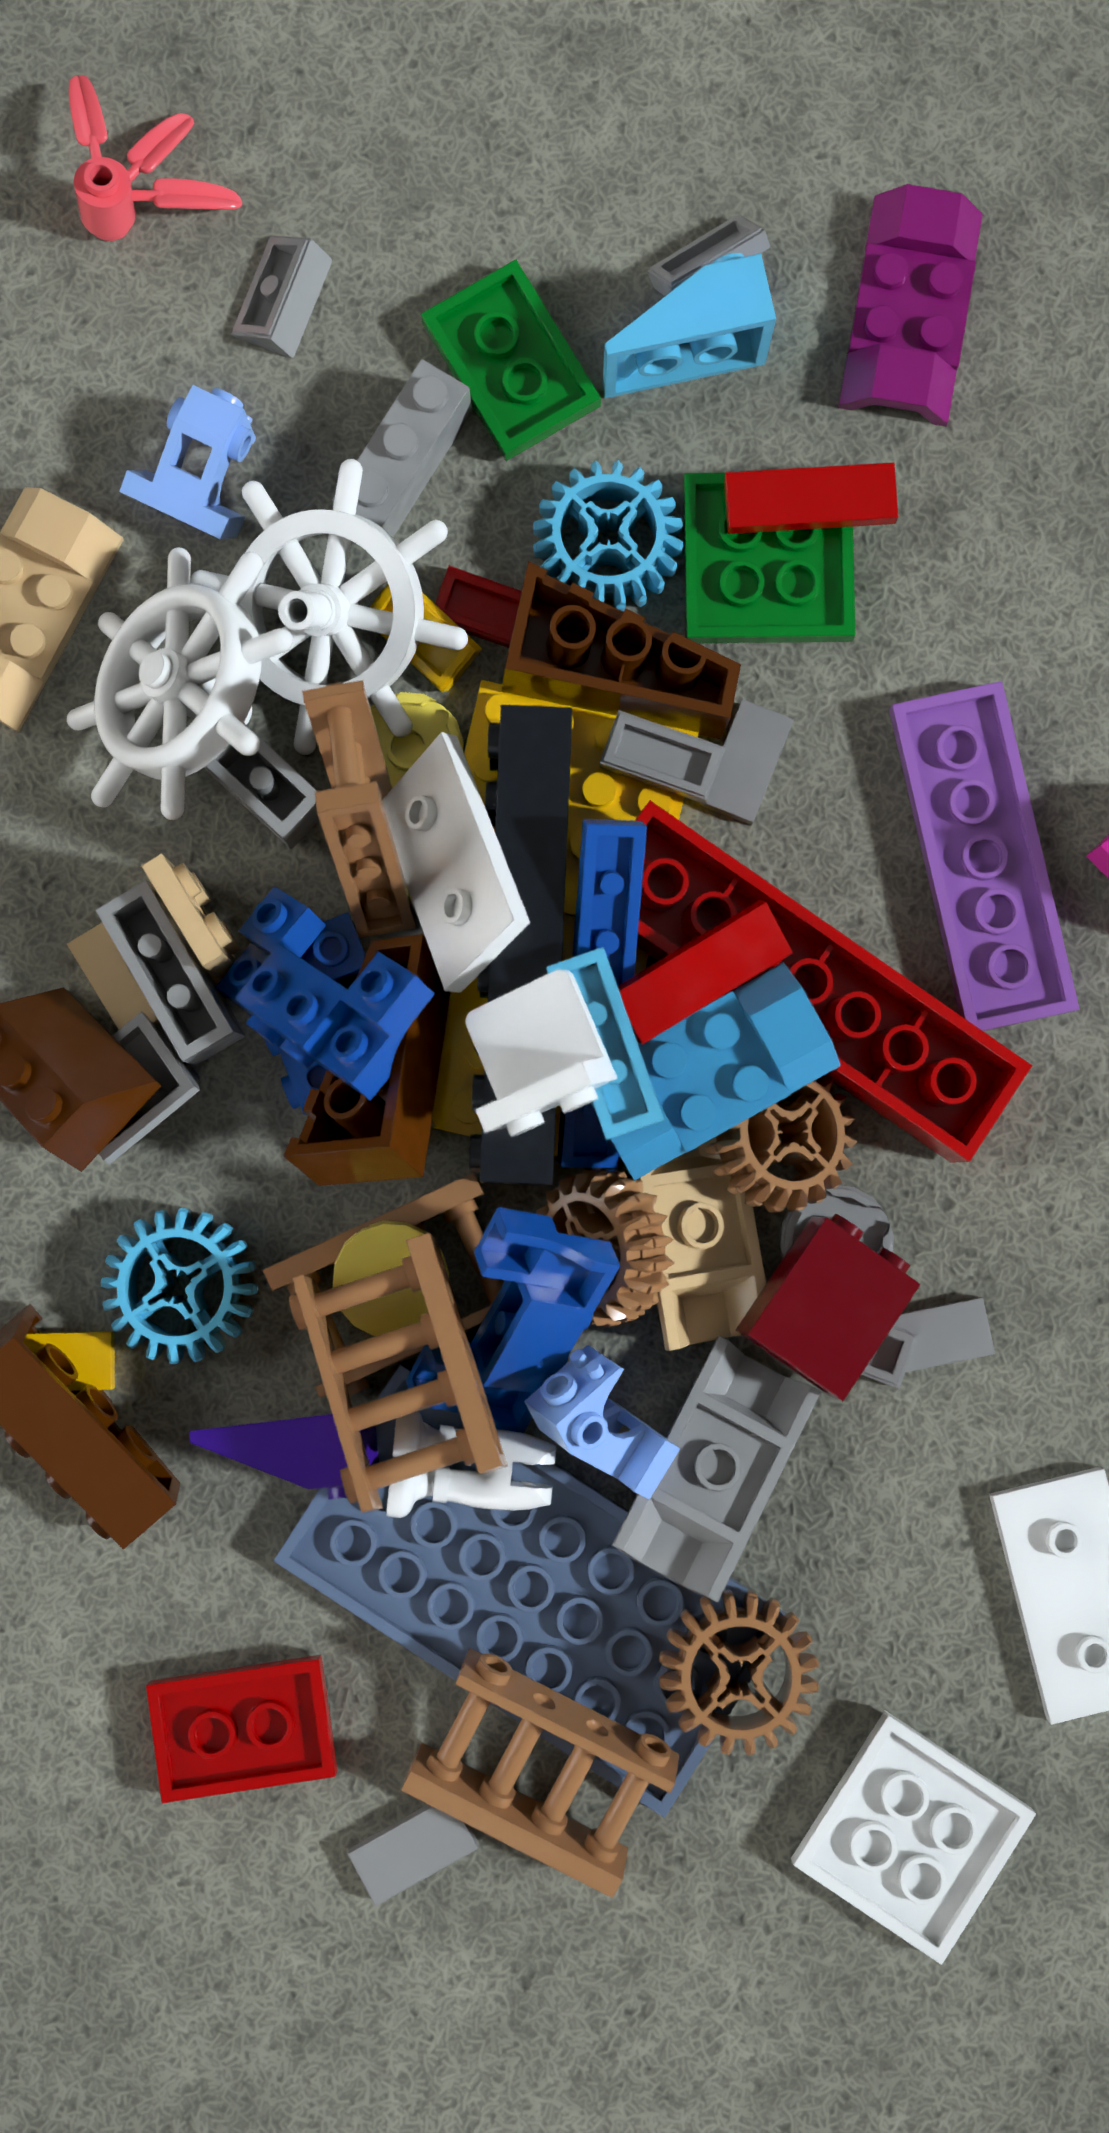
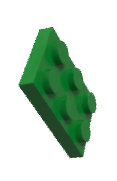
M516 259L421 313V321L455 379L470 387L471 405L505 461L510 460L601 407L600 395Z

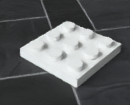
M885 1710L794 1852L791 1860L795 1867L942 1965L1036 1813L1030 1806Z

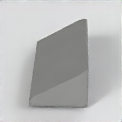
M271 235L231 335L283 356L294 358L331 266L332 259L311 238Z

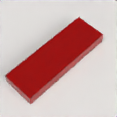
M895 462L725 472L724 488L728 534L896 524L899 518Z
M762 900L755 902L617 986L637 1042L643 1045L793 953L767 902Z

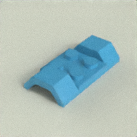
M784 962L723 995L643 1045L637 1043L664 1121L612 1138L611 1140L635 1181L841 1066L830 1036L802 986ZM591 1102V1105L593 1106V1108H594V1110H595V1112H596L594 1103Z

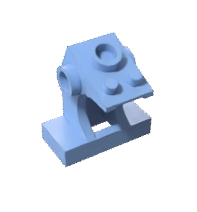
M192 385L187 397H178L169 411L167 428L171 431L156 473L148 470H127L119 492L218 539L236 538L241 530L245 516L222 506L220 492L231 460L242 462L248 454L251 444L256 439L250 425L252 418L246 415L243 403L222 389L213 388L211 393ZM192 439L212 447L201 478L181 469Z
M589 1345L582 1350L573 1351L570 1355V1361L557 1373L548 1377L542 1386L524 1401L538 1429L571 1455L617 1478L634 1492L650 1499L680 1448L621 1405L608 1398L609 1393L622 1374L623 1368ZM623 1424L630 1429V1431L618 1434Z

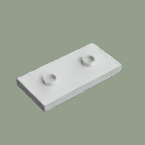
M441 732L382 801L405 882L444 990L461 993L511 943L530 921L458 737Z
M1095 1467L990 1493L989 1496L1046 1720L1052 1725L1109 1711V1485L1105 1469Z

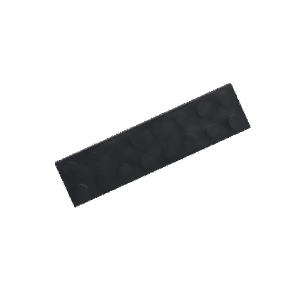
M501 705L500 723H489L488 758H490V771H498V781H486L485 809L492 826L495 827L496 837L530 923L477 976V992H479V997L488 998V1002L547 975V966L562 962L572 736V708ZM486 1072L484 1075H473L472 1110L476 1113V1109L497 1100ZM556 1107L541 1113L545 1123L511 1137L507 1128L485 1133L482 1127V1134H471L469 1170L480 1171V1182L484 1184L553 1187Z

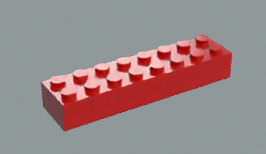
M649 800L635 819V821H643L647 825L637 947L657 961H660L759 900L767 902L793 953L748 981L784 962L805 991L830 1036L840 1061V1067L825 1075L834 1078L833 1082L950 1163L970 1162L1030 1071L1032 1065Z

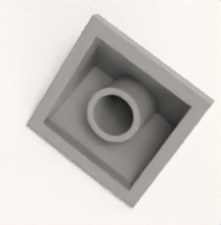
M142 1011L112 1036L160 1083L161 1087L99 1153L103 1161L108 1165L113 1163L200 1091V1076L189 1063L182 1062L174 1046Z

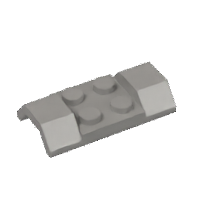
M718 1336L665 1438L680 1448L679 1452L651 1498L647 1499L637 1494L612 1546L636 1562L680 1586L718 1603L820 1396L821 1390L775 1372L744 1355L727 1339Z

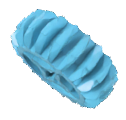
M595 460L591 464L589 478L585 479L580 471L573 468L569 472L571 488L555 481L551 487V493L555 500H541L539 513L545 519H539L533 523V534L541 539L533 544V553L536 558L546 559L540 565V567L547 570L546 575L552 578L558 576L557 580L569 586L575 583L593 592V597L602 602L604 600H613L614 608L624 612L626 596L630 595L633 602L638 607H642L646 604L647 600L644 586L651 592L660 594L664 590L665 585L661 575L674 576L677 563L671 557L681 555L683 549V542L674 536L682 532L683 523L681 518L670 516L675 511L676 506L673 497L658 499L663 486L659 479L652 481L644 487L642 485L644 470L641 467L636 468L630 478L622 476L623 464L618 460L614 462L611 474H602V467ZM613 500L622 502V504L614 509L607 510L596 506L593 502ZM571 516L579 523L578 530L586 538L580 545L579 555L574 560L566 552L561 538L563 529ZM641 516L645 518L650 526L654 539L653 548L646 559L637 552L638 545L630 537V534L636 528V522ZM605 530L606 535H608L609 530L618 532L617 543L611 545L609 539L607 545L598 543V532ZM612 565L619 568L624 574L602 576L594 574L593 571L600 566Z
M179 1208L176 1214L175 1226H173L167 1211L160 1210L155 1212L154 1217L156 1231L147 1221L139 1219L134 1222V1229L140 1241L137 1242L128 1235H120L117 1238L119 1247L126 1251L127 1255L126 1257L114 1254L107 1255L105 1263L110 1267L119 1269L118 1277L102 1278L101 1287L107 1289L117 1288L118 1298L107 1299L102 1304L105 1311L121 1308L123 1316L111 1324L115 1332L127 1329L129 1326L135 1329L126 1342L129 1348H137L148 1338L150 1339L146 1350V1357L148 1359H158L165 1345H167L169 1363H181L186 1346L193 1362H198L205 1358L204 1340L210 1349L215 1353H219L226 1348L225 1341L219 1332L220 1330H223L232 1337L241 1335L243 1329L240 1324L231 1318L233 1314L241 1317L253 1315L254 1308L249 1304L239 1302L240 1294H257L258 1285L254 1283L241 1284L240 1274L256 1270V1263L254 1261H247L237 1264L234 1257L244 1252L248 1245L244 1240L236 1241L228 1247L224 1244L233 1230V1227L228 1223H223L211 1234L209 1231L213 1223L212 1214L202 1212L195 1226L192 1227L191 1210ZM176 1237L187 1238L203 1245L212 1254L204 1260L197 1261L188 1266L183 1264L174 1253H169L163 1242ZM149 1254L152 1258L149 1264L155 1273V1284L152 1290L142 1297V1300L139 1302L136 1291L137 1274L141 1263ZM172 1270H176L177 1276L197 1274L202 1270L200 1274L191 1279V1283L185 1288L188 1296L187 1301L183 1302L182 1295L166 1297L158 1301L160 1297L169 1292L168 1289L174 1284V1279L171 1276ZM222 1270L224 1279L223 1298L218 1311L211 1318L207 1312L209 1307L203 1297V1289L206 1282L216 1275V1272ZM170 1306L177 1309L185 1320L191 1319L197 1331L193 1333L170 1332L157 1326L148 1317L156 1311Z

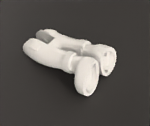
M419 1411L396 1418L393 1457L455 1438V1431L459 1429H455L454 1426L440 1425V1430H437L423 1422ZM496 1429L508 1467L487 1474H479L478 1471L452 1470L448 1467H442L389 1485L386 1516L395 1518L405 1517L410 1513L417 1500L428 1496H433L432 1502L446 1503V1501L475 1508L493 1510H529L551 1505L553 1487L531 1481H512L513 1462L527 1465L555 1464L557 1446L528 1434Z

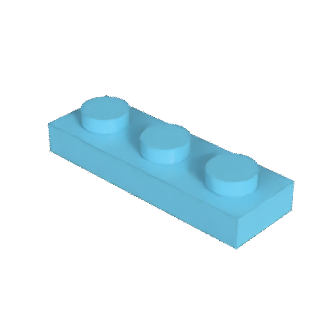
M604 947L547 966L548 974L555 970L565 969L574 975L618 1078L595 1089L598 1099L593 1101L606 1140L664 1121Z

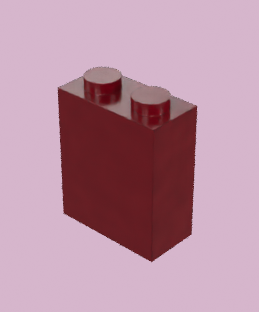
M834 1214L830 1220L827 1217L812 1216L736 1328V1331L826 1395L844 1401L921 1284L906 1274L910 1265L901 1257L884 1247H881L876 1253L859 1241L864 1234L863 1231L844 1217Z

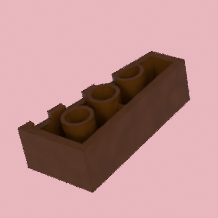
M528 561L505 665L502 685L503 692L615 716L618 710L660 725L699 732L698 735L721 739L731 718L741 664L676 632L670 635L644 622L645 617L626 608L624 612L594 598L593 592L575 583L569 586L546 575V569Z
M424 934L374 940L370 943L357 978L377 952H380L416 975L434 993V996L404 1034L396 1050L390 1076L371 1101L328 1070L324 1075L319 1090L311 1088L303 1107V1111L308 1115L299 1138L291 1137L283 1157L318 1186L419 1178L424 1176L451 991L444 990Z
M28 1304L0 1329V1426L5 1430L7 1442L19 1455L24 1458L31 1456L46 1471L45 1476L52 1489L65 1499L72 1497L85 1510L86 1519L92 1529L104 1539L112 1538L124 1550L176 1505L180 1482L133 1426L126 1425L122 1430L115 1423L118 1419V1414L112 1405V1400L103 1390H98L90 1384H87L81 1390L70 1391L67 1388L78 1378V1373L71 1360L59 1348L47 1343L34 1354L23 1343L27 1334L40 1333L35 1326L43 1320L34 1307Z

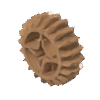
M826 1075L791 1093L789 1097L794 1100L791 1105L779 1107L775 1103L716 1136V1142L709 1144L704 1151L712 1155H720L722 1162L717 1164L713 1173L718 1176L728 1174L732 1176L727 1188L728 1192L739 1194L745 1191V1204L751 1207L764 1204V1208L768 1212H780L784 1208L792 1212L803 1210L807 1206V1202L809 1204L820 1203L826 1198L825 1190L836 1189L838 1185L842 1184L837 1171L847 1170L853 1164L843 1154V1149L852 1148L858 1141L845 1135L844 1127L852 1124L856 1118L847 1114L842 1115L839 1109L848 1096L841 1093L835 1095L829 1093L834 1078ZM779 1124H782V1125L780 1126V1129H781L782 1131L777 1130ZM779 1138L783 1139V1143L781 1145H779L781 1143ZM781 1161L785 1166L793 1165L799 1173L790 1180H784L772 1175L766 1169L770 1164Z
M600 1168L584 1170L582 1174L570 1175L566 1179L559 1181V1187L546 1193L548 1204L536 1211L537 1214L551 1216L558 1233L608 1241L612 1244L620 1268L596 1307L590 1325L596 1324V1326L610 1327L636 1320L639 1316L645 1314V1310L659 1303L657 1292L669 1286L668 1280L662 1271L667 1270L668 1267L674 1264L665 1254V1247L674 1239L664 1235L661 1226L668 1216L655 1213L654 1206L657 1195L648 1194L647 1192L643 1193L642 1180L634 1181L633 1178H627L625 1171H601Z
M724 1590L722 1593L724 1608L715 1610L712 1601L702 1597L700 1605L705 1614L703 1618L698 1620L687 1609L680 1615L683 1623L690 1630L687 1634L678 1629L670 1628L668 1630V1641L680 1650L660 1652V1663L667 1668L675 1669V1671L661 1675L659 1682L661 1689L676 1691L665 1701L668 1711L672 1713L686 1710L679 1720V1726L683 1732L692 1731L702 1723L697 1737L701 1746L707 1747L713 1741L716 1734H719L720 1749L723 1754H731L735 1739H742L745 1753L753 1755L756 1751L755 1737L763 1735L769 1748H776L778 1740L773 1730L781 1725L786 1733L793 1735L797 1732L798 1728L789 1714L792 1711L800 1715L808 1716L812 1710L810 1704L799 1696V1693L812 1694L818 1692L819 1684L816 1679L803 1675V1673L818 1668L819 1661L814 1654L801 1653L813 1641L807 1631L792 1634L799 1623L798 1617L793 1612L784 1614L775 1621L780 1610L778 1600L770 1598L759 1612L757 1611L758 1596L755 1591L748 1590L744 1595L743 1606L736 1607L732 1591ZM739 1626L751 1627L765 1632L760 1638L754 1635L749 1641L739 1645L730 1644L720 1635L715 1634L721 1630ZM781 1645L785 1655L786 1669L783 1684L775 1697L762 1681L765 1668L772 1661L770 1654ZM702 1646L709 1653L716 1667L714 1674L706 1682L708 1689L698 1698L691 1687L690 1676L693 1660ZM722 1654L731 1663L739 1660L741 1667L743 1661H749L747 1668L755 1689L746 1680L739 1683L737 1677L734 1683L729 1682L731 1677ZM740 1699L751 1702L759 1709L755 1713L744 1716H729L714 1711L717 1706L723 1709L732 1701Z

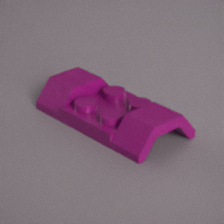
M906 184L875 195L838 408L852 411L875 404L919 412L933 425L947 427L956 372L960 362L983 216L962 193Z

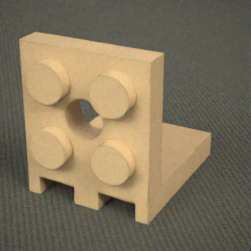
M161 853L143 864L142 868L200 963L210 972L217 985L236 961L233 954L241 950L225 922L223 920L220 921L214 912L209 914L205 910L204 905L211 902V899L195 873H191L183 862L177 866L173 865ZM103 923L98 924L67 943V946L119 1030L141 1011L155 1025L159 1023L158 1018Z

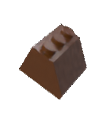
M64 987L0 1003V1101L41 1147L82 1172L156 1093L161 1085Z

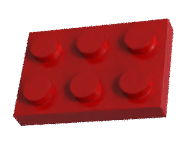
M322 1654L150 1680L146 1685L161 1803L336 1777L338 1768Z

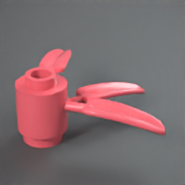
M80 75L70 79L68 90L69 103L76 140L80 145L89 146L91 159L78 167L74 175V188L81 221L85 228L94 236L105 241H115L123 238L135 222L136 210L134 201H153L155 206L159 208L234 210L242 206L241 198L235 191L220 185L196 180L159 178L153 183V190H132V181L141 172L145 174L151 173L194 126V119L188 114L178 113L157 124L128 151L127 160L132 166L126 170L118 161L101 156L99 144L107 140V130L97 94L89 78Z

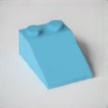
M731 253L717 258L712 264L705 265L607 341L604 347L602 382L604 399L765 365L776 322V315L762 255L756 254L745 257L741 253Z

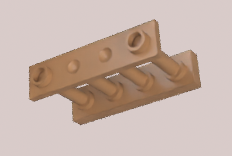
M363 680L349 683H331L321 688L302 691L303 701L332 788L315 792L317 814L359 938L415 929L416 925L411 899L382 801L392 789Z
M474 1172L263 1269L272 1291L287 1286L291 1296L297 1294L292 1278L305 1275L315 1280L318 1293H320L318 1283L322 1282L318 1271L335 1264V1260L344 1243L361 1229L369 1227L371 1224L388 1220L408 1222L426 1231L422 1223L443 1214L447 1223L453 1221L490 1302V1305L462 1317L465 1330L483 1322L505 1281L482 1277L474 1254L484 1234L474 1214V1211L478 1210L474 1199L485 1194ZM326 1315L335 1350L345 1347L332 1315ZM424 1346L343 1372L349 1396L370 1387L365 1376L421 1351ZM323 1382L315 1387L319 1397L327 1395Z
M430 1233L406 1240L411 1256L402 1259L403 1265L318 1293L315 1280L305 1275L292 1278L297 1294L289 1296L291 1312L298 1329L303 1330L307 1328L348 1465V1467L340 1470L342 1484L351 1504L359 1502L361 1512H372L383 1508L377 1489L463 1460L466 1466L475 1463L479 1474H487L508 1467L437 1239ZM407 1288H411L413 1293L422 1290L428 1313L420 1315V1322L335 1350L326 1315ZM427 1344L431 1350L440 1348L446 1370L437 1373L438 1379L355 1407L352 1406L343 1372ZM446 1402L448 1407L458 1406L464 1428L455 1431V1438L370 1466L360 1430Z
M469 1648L455 1685L469 1691L441 1748L434 1749L421 1742L411 1762L401 1791L613 1898L624 1877L628 1847L620 1844L618 1840L649 1783L668 1793L672 1791L676 1782L679 1753L671 1750L669 1745L659 1737L652 1734L641 1735L513 1670L501 1657L489 1653L481 1654ZM491 1702L522 1719L493 1775L487 1776L463 1764L461 1758ZM544 1729L575 1746L546 1801L538 1802L514 1790L513 1786ZM597 1756L628 1773L598 1828L591 1829L567 1817L566 1812Z

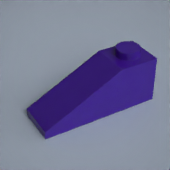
M333 1414L189 1431L190 1443L306 1489L327 1488L328 1500L347 1498L340 1470L348 1467ZM375 1425L360 1430L370 1466L379 1463Z

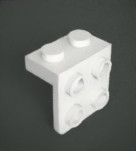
M555 970L470 1011L466 1016L467 1029L497 1100L476 1109L485 1133L503 1128L508 1129L511 1137L524 1133L545 1123L541 1113L558 1105L561 1106L563 1113L589 1104L598 1099L595 1092L596 1088L618 1079L575 977L568 970Z

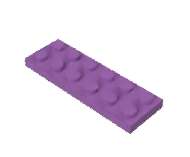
M1002 681L892 704L889 713L960 1016L982 1031L1079 1010Z

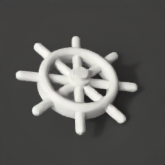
M347 459L340 465L333 510H307L283 518L261 483L249 481L242 488L244 500L264 531L259 534L245 552L258 554L262 559L263 565L260 573L239 605L252 618L258 635L267 633L264 624L263 607L278 610L280 620L285 625L283 628L292 635L293 643L288 651L261 661L259 679L283 698L300 704L294 748L302 755L311 754L315 750L317 743L303 701L302 691L328 685L327 678L334 642L357 676L343 683L363 680L368 699L372 700L391 732L397 737H405L410 734L412 721L390 686L402 675L409 665L419 642L452 650H460L468 642V636L464 629L424 619L422 589L412 564L446 539L448 534L446 525L440 520H432L404 541L398 543L382 527L371 520L356 515L363 470L361 464L355 459ZM329 534L322 577H320L300 546L299 541L315 535ZM353 541L366 550L375 561L344 583L350 543ZM280 557L301 589L299 591L266 584L274 565ZM197 570L192 574L190 583L204 585L219 592L228 575ZM388 582L392 595L393 612L358 604L360 600ZM353 627L389 635L382 653L375 662ZM311 636L305 677L291 669L281 657Z
M174 548L168 555L166 589L154 594L139 605L125 622L112 612H105L99 617L98 626L100 630L112 641L99 670L94 701L72 709L67 715V723L73 730L80 731L97 725L104 746L113 756V759L92 790L91 799L96 806H110L132 771L136 770L150 778L161 780V813L169 820H177L184 813L186 776L204 768L221 754L229 744L245 756L254 755L259 750V738L243 723L247 725L252 715V703L259 684L261 661L288 651L292 646L293 638L291 633L284 628H277L258 635L252 618L239 605L262 569V559L258 554L254 552L243 554L218 592L204 585L190 584V554L184 548ZM202 618L189 638V621ZM220 636L221 651L206 656ZM165 639V648L157 650L156 648ZM146 706L135 723L134 710ZM187 716L195 718L187 727ZM163 724L162 745L148 748Z

